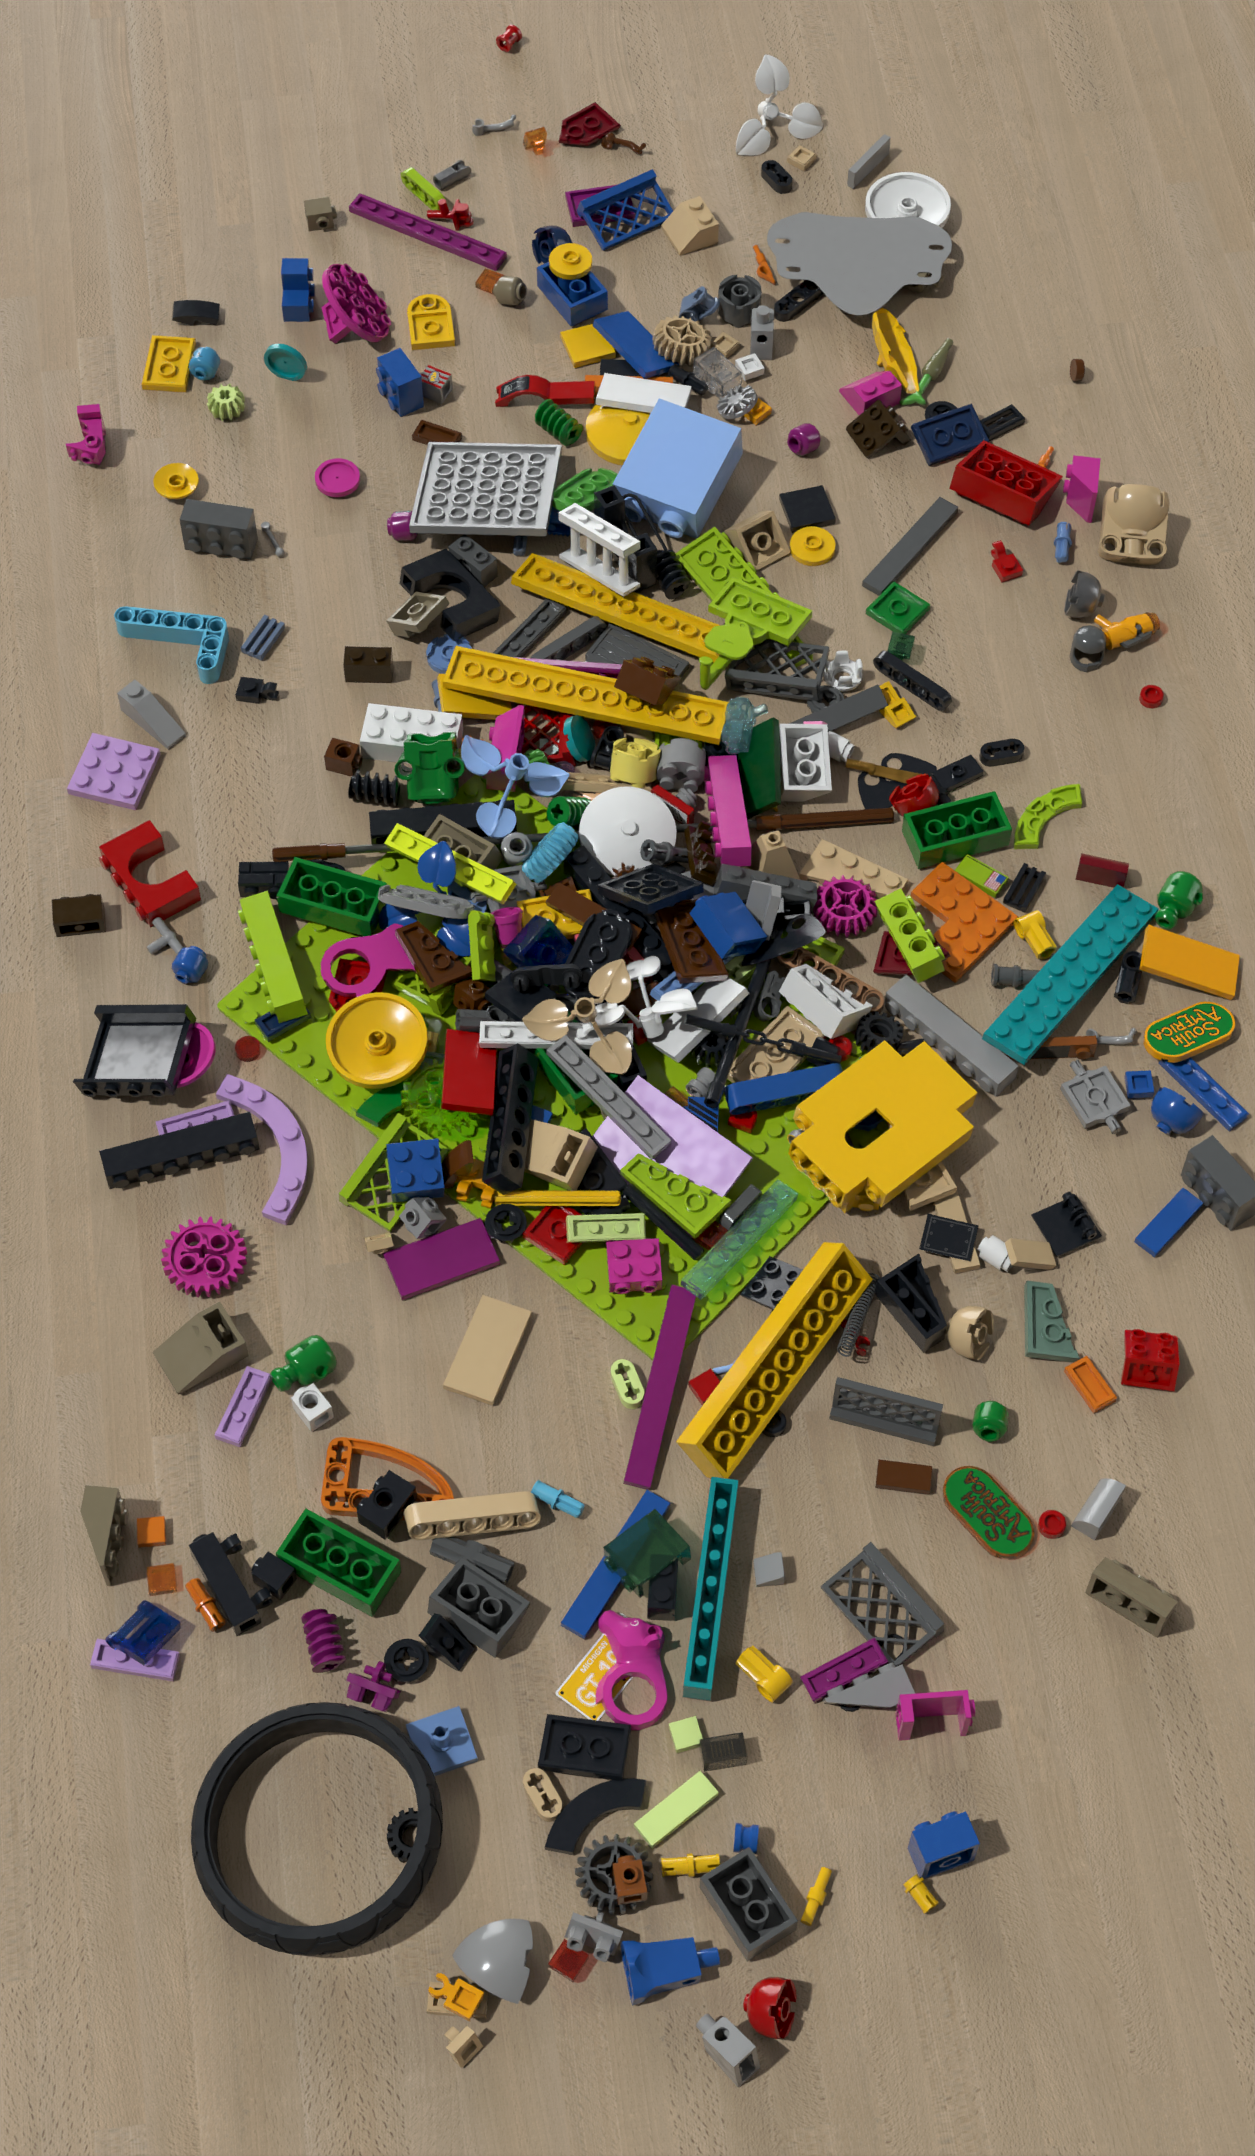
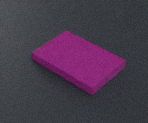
M616 185L565 192L572 227L587 225L583 217L580 218L577 213L580 201ZM627 199L626 204L633 206L632 199ZM613 205L609 207L608 212L620 216L622 208ZM624 209L622 217L629 220L635 219V213ZM598 214L590 216L593 222L599 224L602 223L604 216ZM606 217L605 223L615 222V220Z

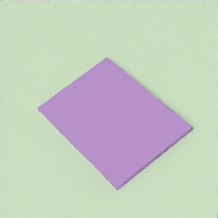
M639 1075L626 1090L625 1094L671 1139V1145L656 1156L653 1161L667 1167L668 1171L678 1176L681 1174L689 1178L690 1182L700 1187L703 1185L711 1189L712 1193L716 1195L726 1196L753 1158ZM608 1116L592 1136L619 1174L620 1170L638 1153L649 1158ZM622 1176L627 1185L631 1184ZM677 1224V1225H678L683 1231H685L692 1239H694L693 1236H691L686 1230H684L679 1224Z

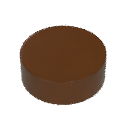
M1072 359L1070 363L1071 380L1082 381L1085 374L1084 361L1082 359Z

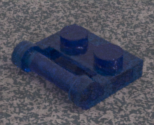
M143 1600L137 1606V1611L116 1632L112 1631L105 1640L112 1649H119L145 1666L181 1629V1623L152 1603ZM144 1618H149L128 1640L125 1639Z

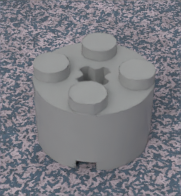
M684 738L672 739L671 743L667 745L663 743L659 747L661 753L656 773L660 786L666 790H679L682 787L685 790L689 788L692 792L697 791L698 786L704 781L705 749H700L697 742Z

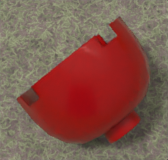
M920 774L906 780L907 785L902 789L900 786L896 787L889 798L897 813L904 817L906 813L936 806L939 800V791L931 776Z
M767 1977L757 1982L750 1991V1994H746L743 2008L747 2012V2018L752 2028L758 2034L773 2039H784L787 2037L795 2016V2012L789 2013L791 2002H796V1989L793 1980L781 1977Z

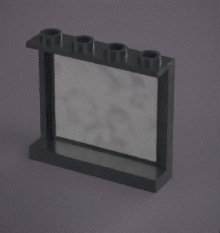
M96 1005L94 1014L99 1019L100 1025L83 1079L73 1080V1083L81 1093L88 1097H94L95 1095H108L110 1097H117L118 1095H130L133 1097H140L141 1095H153L155 1097H163L164 1095L174 1096L197 1019L188 1005Z

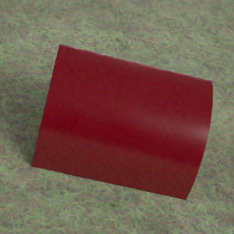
M1081 853L1075 880L1112 888L1118 884L1124 888L1129 863Z

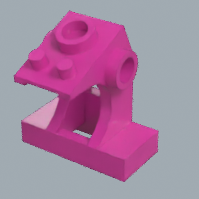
M100 404L77 406V414L83 437L85 438L81 442L66 443L68 456L71 457L72 461H77L78 459L86 464L94 463L100 465L106 454V431Z

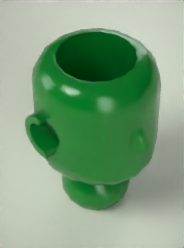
M1176 871L1167 878L1159 894H1157V903L1160 909L1155 915V920L1161 928H1174L1178 923V919L1189 917L1195 907L1201 905L1203 901V885L1195 875L1185 871Z
M311 1335L285 1352L286 1365L273 1369L270 1377L280 1392L288 1391L296 1381L303 1386H309L333 1372L337 1366V1360L332 1349L321 1336Z

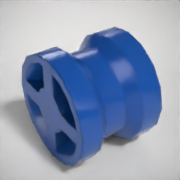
M736 1823L733 1852L739 1853L750 1847L752 1852L757 1854L759 1825L753 1824L751 1827H744L742 1823Z

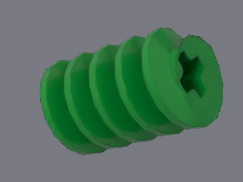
M551 399L543 401L536 410V424L551 436H554L562 445L569 446L575 443L581 436L582 424H578L575 418H572L564 409H560L559 405L554 404Z
M558 796L547 807L548 821L553 826L564 822L568 826L579 828L582 815L591 800L586 797Z

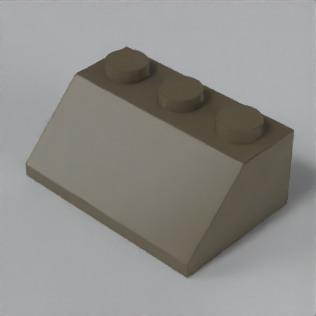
M1106 1557L1093 1571L1085 1592L1157 1638L1172 1616L1178 1603L1169 1592L1156 1589L1143 1576L1130 1573L1123 1564L1116 1560H1109Z

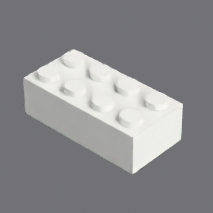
M368 703L360 737L361 755H363L364 759L397 762L404 752L403 742L407 740V735L412 733L437 736L443 732H456L457 748H460L463 735L462 714ZM451 760L452 764L456 766L457 761Z

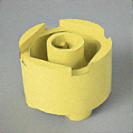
M627 738L616 740L613 743L610 779L629 782L631 786L643 788L645 783L655 781L657 779L656 773L661 753L660 749L657 750L658 745L641 738H634V742H626Z

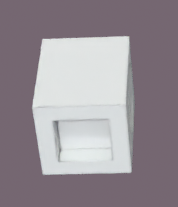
M314 1383L308 1387H301L291 1397L293 1409L311 1432L334 1418L332 1406ZM308 1403L317 1404L314 1408H305Z

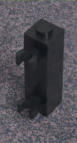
M214 1532L196 1537L189 1544L191 1555L236 1636L261 1624L257 1610L273 1603L272 1596L267 1587L259 1590L252 1597L248 1595L227 1557L243 1549L237 1534L235 1533L227 1537L221 1543H219Z

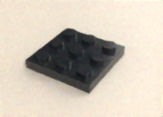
M654 863L598 885V894L609 898L611 901L622 903L628 908L639 910L645 915L655 914L657 910L672 907L675 903L690 900L695 895L704 892L702 882Z

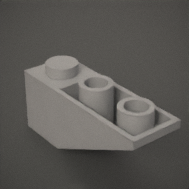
M894 1662L878 1668L879 1675L870 1678L867 1673L853 1679L854 1686L844 1690L843 1686L840 1685L828 1690L827 1694L829 1697L823 1699L824 1704L890 1708L898 1704L899 1695L915 1694L903 1664L895 1667Z

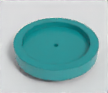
M272 344L264 354L265 365L279 378L291 381L300 380L307 370L305 358L291 346Z

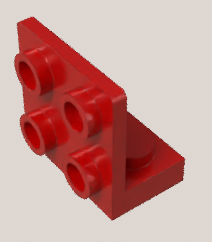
M1140 1329L1125 1330V1358L1121 1374V1384L1175 1391L1180 1365L1178 1337L1169 1333H1150Z

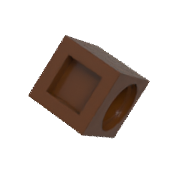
M332 738L324 755L326 770L352 777L356 769H360L363 761V755H360L359 744Z

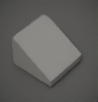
M782 1552L753 1559L756 1587L784 1584L785 1575Z

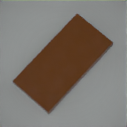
M698 899L683 900L675 903L672 907L657 910L654 917L679 983L726 981L728 972L723 959L720 958L689 914L695 907V902Z

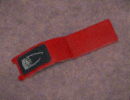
M536 375L517 376L496 387L499 397L495 400L496 407H508L509 402L513 398L530 394L539 396L544 400L551 399L557 405L594 404L595 381L549 382L547 379Z

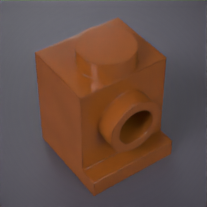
M633 1855L618 1858V1863L613 1864L618 1905L646 1901L647 1887L642 1859L635 1860ZM634 1873L635 1877L632 1880H627L624 1877V1874Z

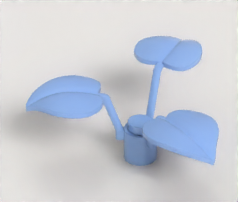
M465 735L462 742L461 757L465 767L470 772L484 776L489 770L496 772L506 766L505 774L510 779L499 806L491 802L484 803L478 808L476 813L478 825L491 838L500 839L506 837L513 831L516 825L515 813L510 809L503 808L514 781L520 780L524 775V780L530 781L529 788L533 793L541 797H552L560 791L570 775L568 772L546 763L533 762L529 764L528 758L521 753L513 754L510 760L506 758L500 764L501 755L494 745L483 740L474 739L468 735Z

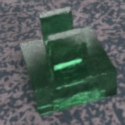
M892 632L887 652L902 661L904 659L910 660L915 636Z

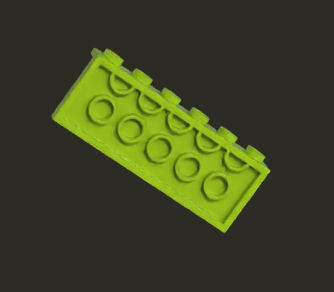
M713 527L675 553L680 561L679 564L682 565L683 569L711 602L732 577L772 593L769 590L767 581L763 577L759 578L756 575L754 566L750 562L746 563L743 560L744 557L737 547L733 548L728 536L724 532L720 533L716 527Z

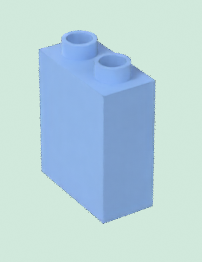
M659 398L616 476L613 485H615L622 496L628 493L636 495L642 502L652 522L658 524L665 534L675 538H680L685 534L697 539L743 454L741 428ZM627 497L624 499L625 514L629 521L640 522L642 519L647 520L635 498Z

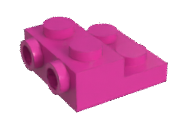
M659 1238L606 1241L609 1293L627 1294L630 1291L652 1293L656 1290H662Z

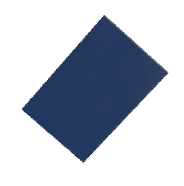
M972 403L919 421L911 426L928 466L971 452L983 440L990 443Z

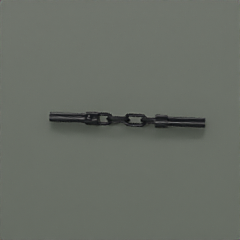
M689 1014L686 1015L684 1024L717 1032L732 1039L735 1034L740 1035L745 1042L758 1046L770 1043L776 1045L777 1049L781 1052L799 1057L806 1056L833 1064H840L842 1055L808 1047L805 1043L786 1038H781L778 1041L767 1039L765 1033L753 1029H747L744 1032L737 1031V1025L719 1023ZM748 1033L762 1036L760 1038L762 1042L748 1039L747 1037H750ZM782 1042L790 1043V1050L781 1048L784 1046Z

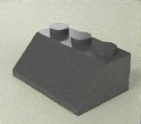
M461 1558L429 1596L427 1613L431 1616L434 1613L440 1614L464 1638L496 1658L512 1638L530 1602L466 1559Z

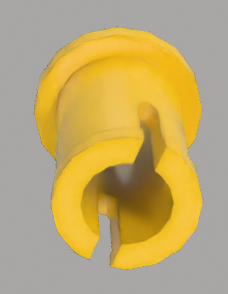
M916 1874L903 1884L906 1888L904 1892L906 1894L910 1893L923 1913L926 1914L939 1902L923 1883L925 1879L923 1877L920 1878Z

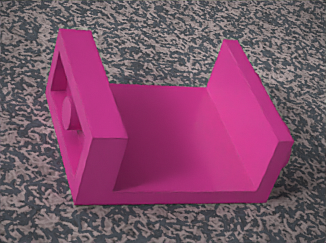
M968 1690L899 1695L895 1712L898 1741L910 1740L914 1718L958 1715L960 1736H966L969 1726L973 1724L972 1717H975L974 1699L969 1700Z

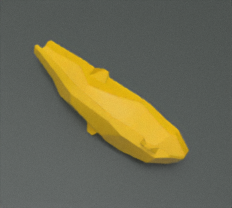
M881 308L873 314L872 319L874 340L879 352L877 365L880 367L884 366L885 371H891L902 384L906 393H916V391H919L917 367L912 349L903 334L905 329L899 325L897 319L888 310Z

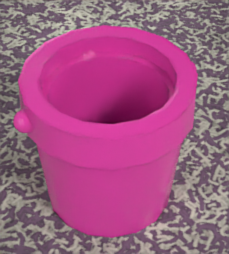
M505 907L491 912L495 917L493 927L499 944H514L523 939V910L521 908Z

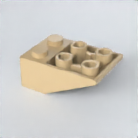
M531 1119L524 1172L567 1190L577 1191L598 1146L589 1136L569 1128Z

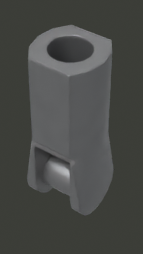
M458 160L451 167L434 175L433 182L439 190H442L456 181L467 178L471 174V168L465 166L463 160Z

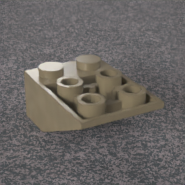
M221 1302L196 1314L153 1351L155 1358L178 1395L249 1356L246 1342Z
M85 1485L80 1512L106 1585L111 1586L113 1577H117L119 1571V1561L116 1558L118 1551L123 1549L124 1536L121 1535L122 1526L127 1525L129 1512L128 1509H125V1499L121 1498L118 1488Z

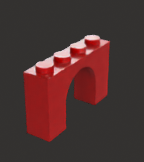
M150 820L99 846L101 853L99 861L104 870H110L114 884L117 887H122L126 901L129 904L133 903L135 905L137 916L141 921L145 920L150 928L154 926L153 920L160 917L164 921L201 901L199 886L187 870L159 884H143L132 877L133 871L140 863L165 850L162 836Z

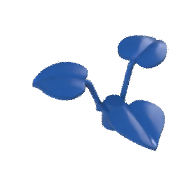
M441 841L421 855L417 868L424 882L433 883V888L438 893L447 895V892L443 891L438 885L448 887L453 883L456 877V862L447 842ZM385 904L379 915L380 929L384 931L392 924L406 926L418 921L415 914L423 912ZM444 917L442 921L444 927L437 933L439 943L448 951L452 950L458 956H470L468 918L453 919Z

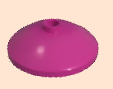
M196 1022L177 1088L187 1086L198 1080L209 1069L215 1057L216 1044L214 1037L205 1026Z

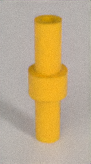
M821 1867L815 1885L810 1887L806 1897L808 1903L801 1918V1923L805 1925H812L818 1907L822 1906L825 1900L826 1892L824 1891L832 1873L826 1867Z

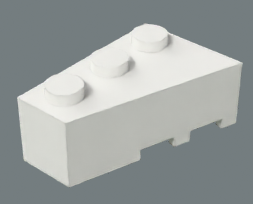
M807 964L792 968L779 992L790 1004L803 1013L806 1019L816 1025L822 1034L830 1039L856 1030L862 1016H866L873 1007L867 1001L863 1005L852 998L853 993L846 989L843 992L831 985L833 980Z

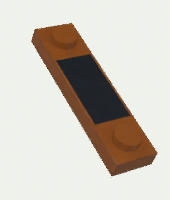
M1096 1036L1049 1037L1030 1059H1087L1094 1057L1097 1038ZM1005 1054V1055H1006L1007 1057H1009L1012 1061L1015 1060V1059H1013L1012 1057H1010V1056H1008L1007 1054Z

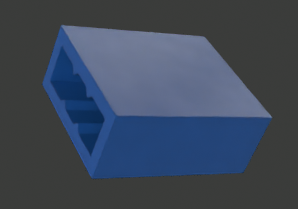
M722 892L712 896L704 895L695 902V907L689 913L721 959L755 953L768 937L736 892Z

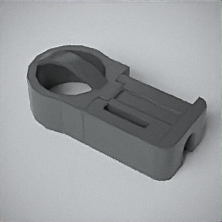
M776 971L766 974L753 1008L755 1017L763 1022L773 1019L780 1012L782 1002L779 1000L781 996L779 990L786 978H779V973ZM767 1004L769 1005L771 1010L770 1015L764 1012V1008Z
M751 1184L720 1215L719 1226L728 1233L736 1230L747 1214L760 1203L762 1191Z

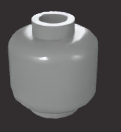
M514 832L508 834L501 843V853L505 863L512 867L523 865L532 854L533 846L531 840L523 833Z

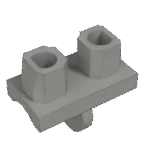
M598 1911L596 1919L573 1912L564 1937L567 1938V1948L578 1952L582 1951L584 1945L594 1948L593 1956L595 1959L607 1962L611 1955L614 1956L623 1931L602 1922L603 1912Z

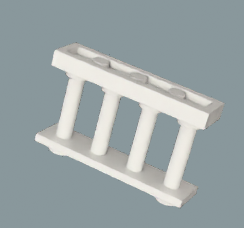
M576 503L559 512V521L571 527V548L559 554L560 559L623 597L640 587L639 582L628 576V556L640 549L639 540ZM580 533L587 537V551L580 548ZM596 543L603 546V561L596 557ZM612 552L619 556V570L612 567Z

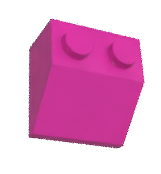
M881 371L840 388L839 392L856 413L860 415L878 399L886 407L900 404L902 384L891 371Z
M1073 455L1072 465L1067 464L1066 478H1069V480H1064L1063 493H1067L1066 503L1087 523H1092L1098 493L1101 458Z

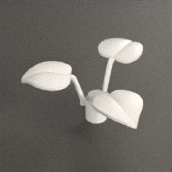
M764 55L755 77L758 90L763 94H772L758 106V114L760 120H762V125L759 120L754 118L743 124L736 141V154L756 156L768 149L771 137L770 133L765 130V119L773 120L777 116L790 119L788 130L794 137L800 139L811 138L823 128L820 114L814 105L806 102L800 103L795 106L791 116L779 112L778 106L771 102L777 96V91H783L788 87L790 80L786 66L773 56Z
M650 956L644 960H637L626 965L631 981L639 980L646 1008L639 1013V1020L624 1005L618 1006L617 1003L611 1004L606 1002L595 1006L597 1009L595 1021L599 1028L618 1022L626 1013L636 1024L637 1028L642 1027L645 1037L655 1038L664 1032L661 1014L697 1010V1005L692 993L688 989H676L662 995L660 1001H656L651 1007L643 977L655 975L661 967V962L658 957ZM583 1022L584 1034L594 1030L590 1022Z

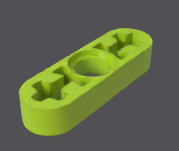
M412 167L401 172V180L408 190L431 210H440L438 201L445 199V197L439 190Z

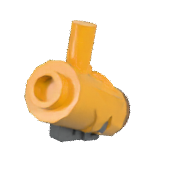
M1154 612L1127 617L1121 622L1113 623L1100 614L1094 619V622L1102 627V631L1106 636V648L1108 650L1121 646L1130 648L1139 642L1147 640L1160 629L1159 618Z

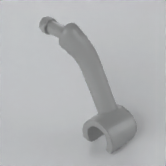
M512 115L510 120L503 123L484 125L482 119H476L475 125H472V132L475 136H481L485 131H499L514 126L516 115Z
M1132 1028L1128 1036H1098L1094 1029H1088L1086 1035L1096 1036L1097 1044L1123 1045L1133 1042V1036L1137 1030Z

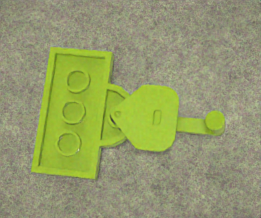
M732 577L708 605V612L724 618L725 625L713 627L704 639L706 648L720 654V656L714 663L710 657L703 656L699 658L701 688L707 690L732 660L743 659L752 650L754 645L762 643L767 638L789 646L812 618V610Z

